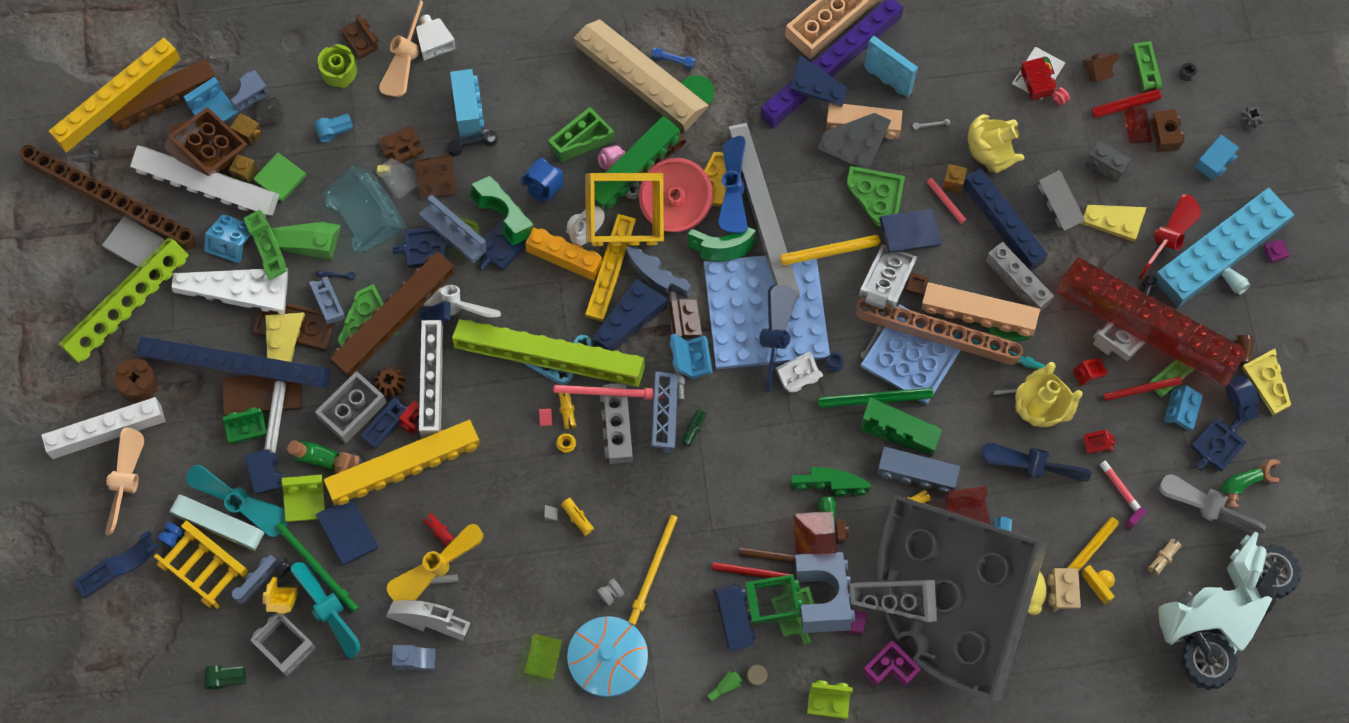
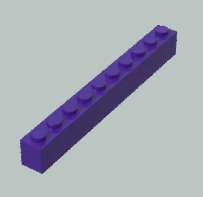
M885 0L816 59L813 64L831 77H834L868 47L869 40L873 36L879 38L902 18L904 7L896 0ZM792 81L761 107L760 117L772 128L776 127L809 98L808 96L789 91Z

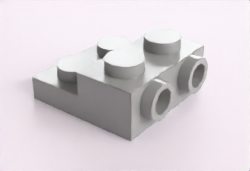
M1117 316L1112 322L1109 320L1104 325L1103 330L1099 329L1095 333L1093 345L1107 355L1113 351L1128 361L1146 344L1149 338Z

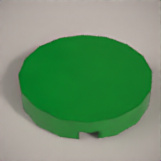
M693 75L681 82L682 85L709 106L714 99V88L707 78Z

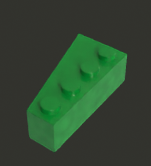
M871 397L859 429L860 431L933 456L942 429L935 424L926 423Z

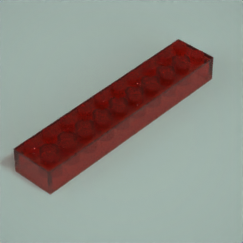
M1077 257L1063 276L1056 291L1059 295L1226 387L1248 351L1241 345L1232 342L1223 335L1212 331L1188 316L1174 310L1172 307L1159 302L1155 298L1148 296L1137 288L1128 285Z

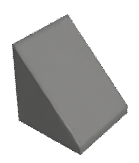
M545 505V521H557L558 508Z

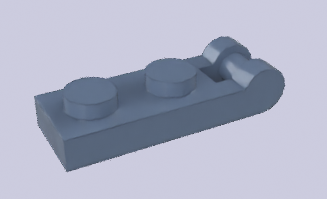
M323 277L317 282H309L310 290L315 297L326 324L345 319L343 310L328 277Z
M272 555L263 558L258 565V569L246 577L245 583L240 588H235L232 591V597L237 603H245L274 571L278 561Z

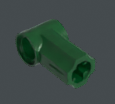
M244 666L205 667V689H221L223 686L243 685L246 682Z

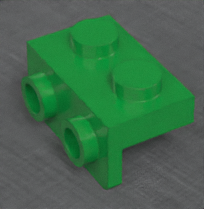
M249 408L246 412L242 413L232 412L222 417L229 445L267 435L264 414L260 408Z

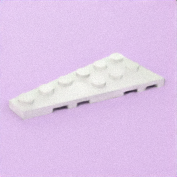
M265 269L173 273L172 290L178 294L193 297L200 295L205 296L208 300L215 298L227 304L247 308L254 306L261 308L262 311L269 312V310L278 311V314L285 315L288 269L287 272L272 280H269Z

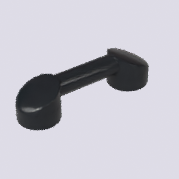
M487 129L481 135L463 140L452 139L447 146L448 153L454 157L459 156L463 151L462 147L484 142L487 146H494L498 142V136L493 130Z

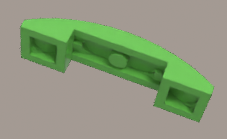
M258 210L245 217L244 221L258 247L269 280L287 272L280 247L262 211Z

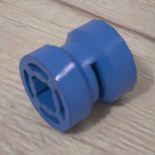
M167 522L164 526L165 530L156 539L173 549L177 544L176 540L183 535L184 531L173 523Z

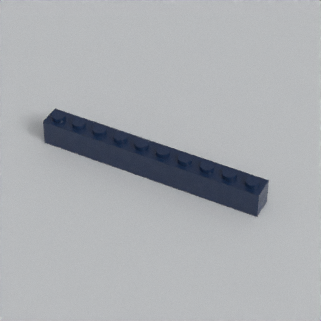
M143 336L139 338L136 354L144 357L328 388L331 369Z

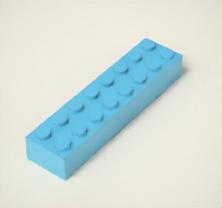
M1267 188L1159 270L1155 276L1157 286L1179 308L1221 276L1227 268L1234 266L1286 226L1294 216V213L1270 188Z

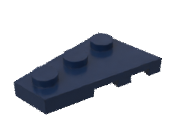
M800 55L789 91L842 107L848 88Z

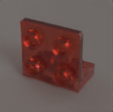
M987 486L948 491L945 496L947 511L990 524L986 504Z

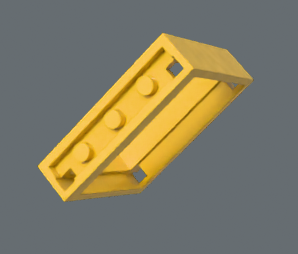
M663 173L585 174L586 242H592V246H603V242H610V246H622V242H628V245H640V242L646 241V245H657V241H664ZM594 181H652L653 236H595Z

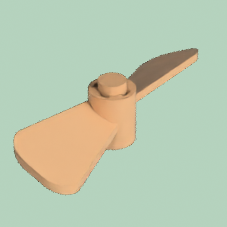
M421 0L415 10L407 39L397 35L390 44V51L395 53V56L379 85L380 92L387 96L401 97L407 91L410 62L417 58L419 54L418 45L411 42V38L423 5Z
M124 428L121 431L117 471H112L107 476V486H109L110 490L116 491L105 530V535L108 536L114 532L123 492L135 493L138 487V474H134L133 470L144 446V437L133 428Z

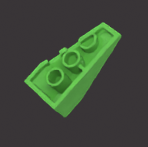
M316 222L271 228L282 252L332 260L341 225Z

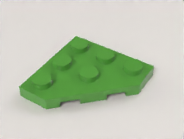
M850 166L846 186L876 226L881 227L879 220L881 216L898 214L905 176Z
M374 284L356 292L353 305L348 312L344 328L338 338L341 347L350 335H354L358 331L359 326L364 321H368L372 317L373 312L377 308H381L384 305Z

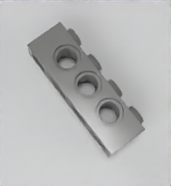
M1003 242L988 253L985 262L1027 306L1039 308L1041 312L1051 304L1054 295Z
M621 383L603 385V388L627 389L626 384ZM600 395V402L605 404V409L601 410L602 421H606L607 427L603 428L604 440L608 439V446L604 447L605 458H609L610 464L633 462L628 399L625 396ZM613 402L619 404L617 408H611L609 405ZM616 420L621 422L617 427L611 425ZM615 439L623 441L620 445H615L612 442Z

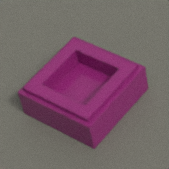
M1139 507L1125 523V526L1131 530L1147 511Z

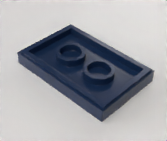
M933 209L884 215L879 218L888 253L936 247L942 244Z
M353 498L344 505L337 504L316 514L342 566L378 549V545Z

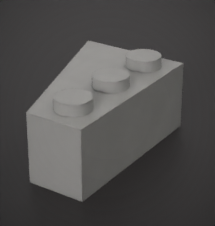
M1061 170L1039 180L1038 188L1042 195H1047L1049 199L1046 202L1051 212L1055 211L1057 215L1055 221L1059 229L1063 227L1065 231L1085 221Z

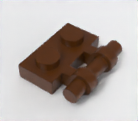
M413 126L378 139L386 158L394 156L388 159L390 166L403 164V161L412 157L413 159L417 158L419 154L425 152L422 145L414 147L420 144V141ZM409 149V151L399 154V152Z

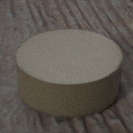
M761 665L750 667L747 673L748 681L754 686L763 685L768 676L767 670Z

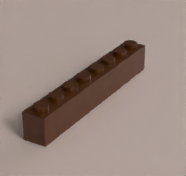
M438 251L434 255H430L426 259L425 264L421 268H417L413 272L412 277L408 281H404L399 286V290L394 295L391 294L386 299L385 304L381 308H377L373 312L372 317L368 321H364L359 326L358 331L354 335H350L346 339L345 344L332 353L330 358L332 364L349 379L454 275V265Z

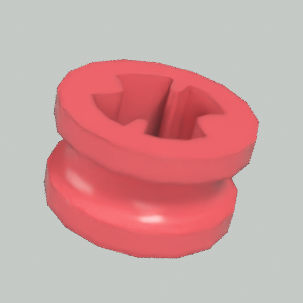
M1059 87L1057 91L1052 93L1053 100L1060 106H1063L1065 102L1070 100L1068 92L1062 87Z

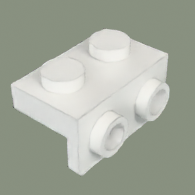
M810 352L775 368L783 388L788 392H797L801 390L802 386L813 384L819 380L818 378L823 376L822 372L818 370Z

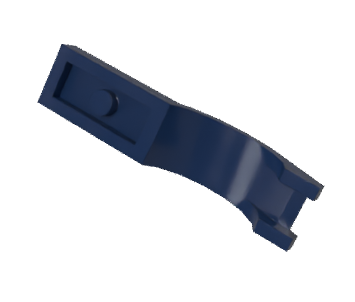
M148 530L140 535L138 542L126 552L105 559L74 580L82 596L88 598L118 576L131 572L145 563L159 548V545L157 543L154 544L151 539V532Z

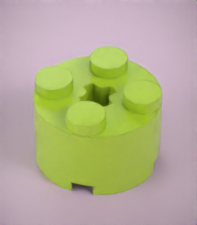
M336 44L330 48L326 47L320 52L318 67L322 79L330 86L346 88L357 75V66L351 50L344 45Z

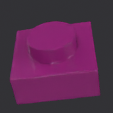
M1283 239L1266 243L1263 246L1270 263L1287 259L1290 256Z

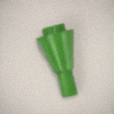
M729 670L717 685V688L707 696L713 701L721 694L741 687L740 682L742 679L736 671L732 673Z

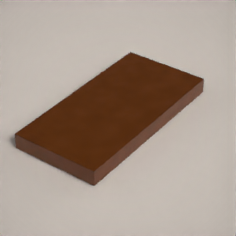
M286 303L285 314L305 313L296 344L327 351L336 322L327 325L321 311ZM260 308L252 333L266 337V315H279L278 311L269 310L267 312L262 311Z
M254 375L222 378L224 416L232 412H246L249 408H260L263 413L270 412L275 382L283 380ZM283 381L286 383L282 411L302 409L301 383Z

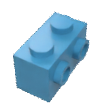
M1221 134L1199 159L1195 168L1213 181L1217 175L1221 177L1227 170L1225 166L1228 163L1232 164L1238 157L1236 153L1239 147Z

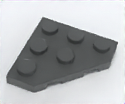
M872 113L827 130L817 149L859 168L869 169L891 120Z

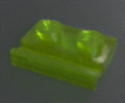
M533 634L524 674L553 680L562 640Z

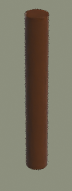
M740 547L739 555L795 563V555Z

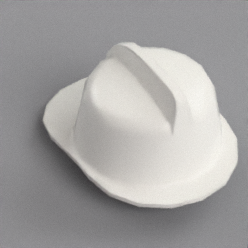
M594 206L595 232L601 227L605 218L603 209L598 206ZM586 210L582 214L573 215L567 223L566 230L570 235L572 243H577L581 246L587 243Z

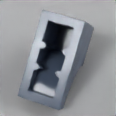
M255 70L244 74L239 79L241 83L240 90L231 101L239 113L269 95L267 86Z
M393 645L392 666L395 670H435L436 649L420 648L413 645Z

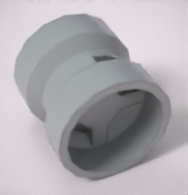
M613 578L608 581V585L597 590L607 606H610L614 599L620 598L625 594Z

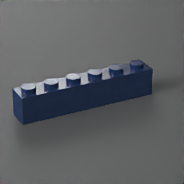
M982 168L967 176L963 185L964 189L1018 259L1030 271L1042 265L1048 256L1047 252Z

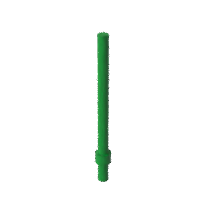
M282 522L278 523L275 528L331 588L340 603L343 602L352 613L357 611L359 607L351 600L350 594L345 589H341Z

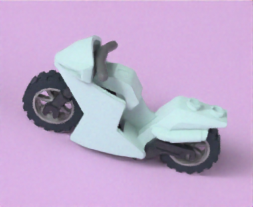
M1256 531L1251 536L1247 534L1240 542L1242 545L1241 549H1236L1229 557L1232 561L1228 565L1227 571L1236 589L1223 591L1222 588L1205 587L1194 597L1188 591L1175 602L1163 604L1158 608L1159 625L1164 635V641L1170 645H1173L1175 642L1186 641L1187 644L1180 655V658H1182L1180 666L1183 667L1182 672L1184 676L1189 678L1188 681L1191 684H1196L1198 688H1205V690L1218 689L1234 677V672L1237 670L1236 662L1238 661L1237 656L1234 655L1236 651L1245 649L1258 626L1263 623L1266 615L1273 609L1276 598L1282 599L1297 588L1298 582L1301 580V567L1298 566V559L1292 556L1293 553L1286 551L1282 546L1276 547L1274 544L1258 547L1256 545L1258 537ZM1265 559H1271L1272 565L1270 566ZM1282 569H1284L1286 575L1281 574ZM1278 577L1285 580V582L1280 585ZM1217 659H1221L1222 665L1216 663ZM1213 667L1220 669L1221 672L1215 675ZM1207 669H1209L1210 675H1207L1204 672H1206Z

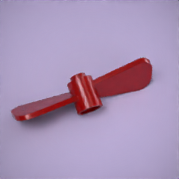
M1183 194L1167 227L1162 226L1155 231L1154 240L1160 247L1149 260L1138 279L1144 277L1164 247L1179 251L1183 246L1185 240L1184 232L1201 216L1200 206L1192 196Z

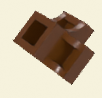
M1110 52L1103 55L1102 53H1096L1089 58L1083 59L1082 62L1088 71L1090 81L1099 82L1114 77L1113 65L1119 58L1118 53Z

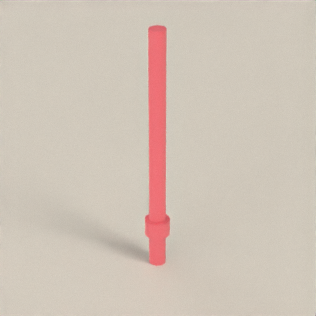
M565 385L553 386V393L653 399L652 388L640 390ZM663 394L658 397V398L666 399Z

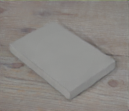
M124 216L102 246L111 253L138 267L165 239Z

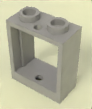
M279 613L271 615L267 620V624L262 629L258 628L250 640L286 677L316 649L314 644L283 614ZM284 623L303 643L281 664L261 643Z

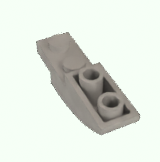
M393 601L386 615L390 619L424 632L425 627H429L461 641L464 640L470 622L453 616V609L424 601Z

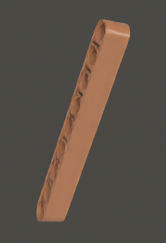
M866 297L861 298L857 303L855 313L861 320L1008 365L1018 363L1023 353L1022 346L1016 342L898 306L894 309L891 308L892 305L886 304L884 309L865 303ZM866 306L869 308V311H863L860 307ZM879 312H885L888 316L882 317L879 315ZM902 317L906 322H899L897 318ZM916 323L923 324L924 328L917 327ZM934 329H941L943 333L938 334ZM953 334L960 335L961 339H955ZM971 340H977L980 344L974 345ZM994 345L998 348V350L994 351L990 348V346ZM1008 351L1015 352L1017 356H1011Z

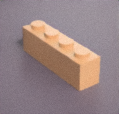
M829 103L826 130L876 113L891 120L884 137L887 139H899L903 111L843 104L840 107Z

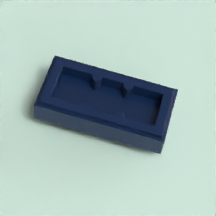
M444 301L420 310V329H422V321L441 320L442 323L450 321L451 303Z

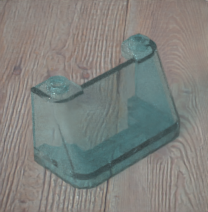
M353 165L321 193L325 198V204L331 209L339 210L354 234L352 247L357 252L365 253L402 232L407 227L404 219L376 176L367 169Z

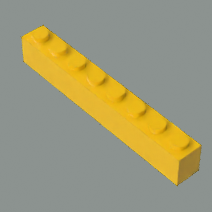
M162 38L51 128L49 133L54 141L66 153L180 61L181 59L176 49L165 38Z
M467 420L325 478L324 482L334 506L337 504L344 505L352 498L364 497L369 491L383 489L386 487V484L393 481L394 483L400 482L405 476L410 474L417 475L427 467L433 468L440 465L444 460L456 459L461 453L473 452L480 446L479 438L471 420Z

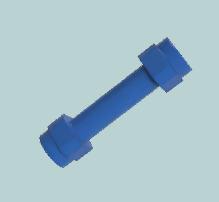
M654 47L651 53V58L660 61V59L675 62L684 65L686 69H693L696 61L695 58L690 56L684 58L663 52V49Z

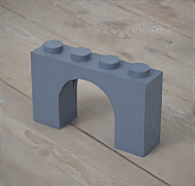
M843 552L795 555L796 580L799 582H825L834 587L838 593L832 601L827 603L801 605L802 633L851 630V622H855L854 610H850V605H853L851 604L850 593H848L850 577L846 576L848 561L844 560Z

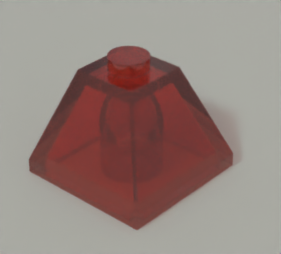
M833 511L793 514L796 553H836Z

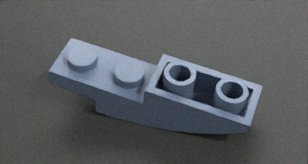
M627 246L626 256L630 264L649 285L665 295H668L670 290L688 298L691 292V284L686 279L677 278L668 270H661V262L657 257L653 255L648 256L637 247Z

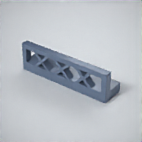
M430 195L427 198L428 206L419 213V217L472 263L476 262L487 251L486 241L434 196Z
M656 371L654 373L651 447L662 448V453H670L675 448L678 374ZM659 378H666L665 389L659 384ZM662 394L666 398L664 399V408L658 402V397ZM661 412L663 413V426L657 420V416ZM660 431L663 433L662 443L656 442V435Z

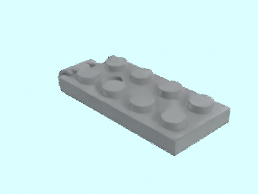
M882 244L858 296H867L865 303L884 309L885 305L889 304L892 305L891 308L895 309L916 263L917 256L903 251L888 253L886 245Z

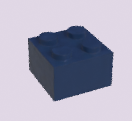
M265 449L245 455L255 494H262L282 488L283 475L276 467L279 464L276 453L270 449Z

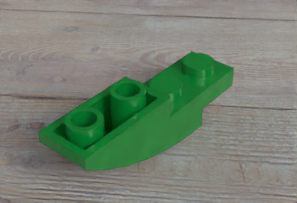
M810 467L809 475H791L790 480L791 489L795 488L797 491H804L807 488L824 490L830 487V494H835L837 497L854 493L856 496H863L869 493L871 489L869 482L854 474L824 467Z

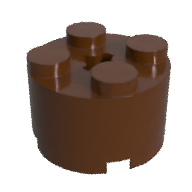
M131 359L117 366L114 383L124 398L133 403H139L150 399V396L156 392L158 379L146 361Z

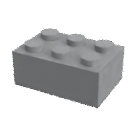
M356 371L315 413L318 419L346 444L387 402L384 395Z

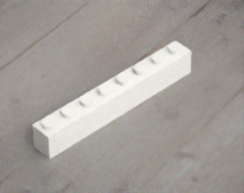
M138 145L130 166L136 168V172L139 174H153V178L156 180H170V184L173 186H187L186 190L190 192H204L203 196L207 198H221V202L224 204H238V208L241 210L249 211V209H252L255 212L261 210L265 217L266 215H273L280 195L218 172L207 176L181 163L172 156Z

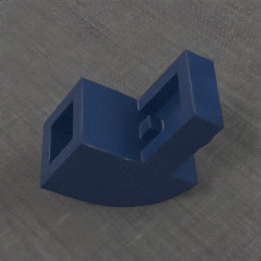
M1242 375L1226 380L1227 398L1235 403L1238 421L1243 423L1258 418L1256 403L1259 402V398L1250 380Z

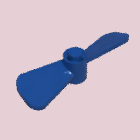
M743 136L731 138L723 146L726 173L722 176V184L726 191L718 223L723 231L735 234H742L748 229L742 199L745 186L740 177L746 140Z

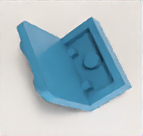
M676 334L671 335L670 348L673 351L674 359L672 364L675 370L691 379L713 373L707 337L701 336L686 341Z

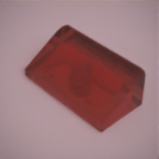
M1132 105L1124 111L1129 143L1152 142L1147 108Z

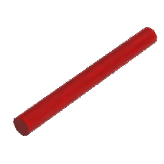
M1180 376L1104 393L1105 401L1182 384V379Z
M713 562L712 570L763 578L791 575L790 573Z

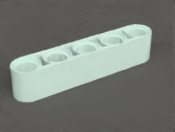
M183 495L177 496L169 511L170 514L181 520H187L197 527L253 551L256 550L264 535L262 530Z

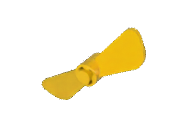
M476 524L468 525L441 554L435 551L428 552L423 557V564L389 581L387 592L393 601H416L436 576H443L448 572L449 562L481 543L483 533L479 526Z

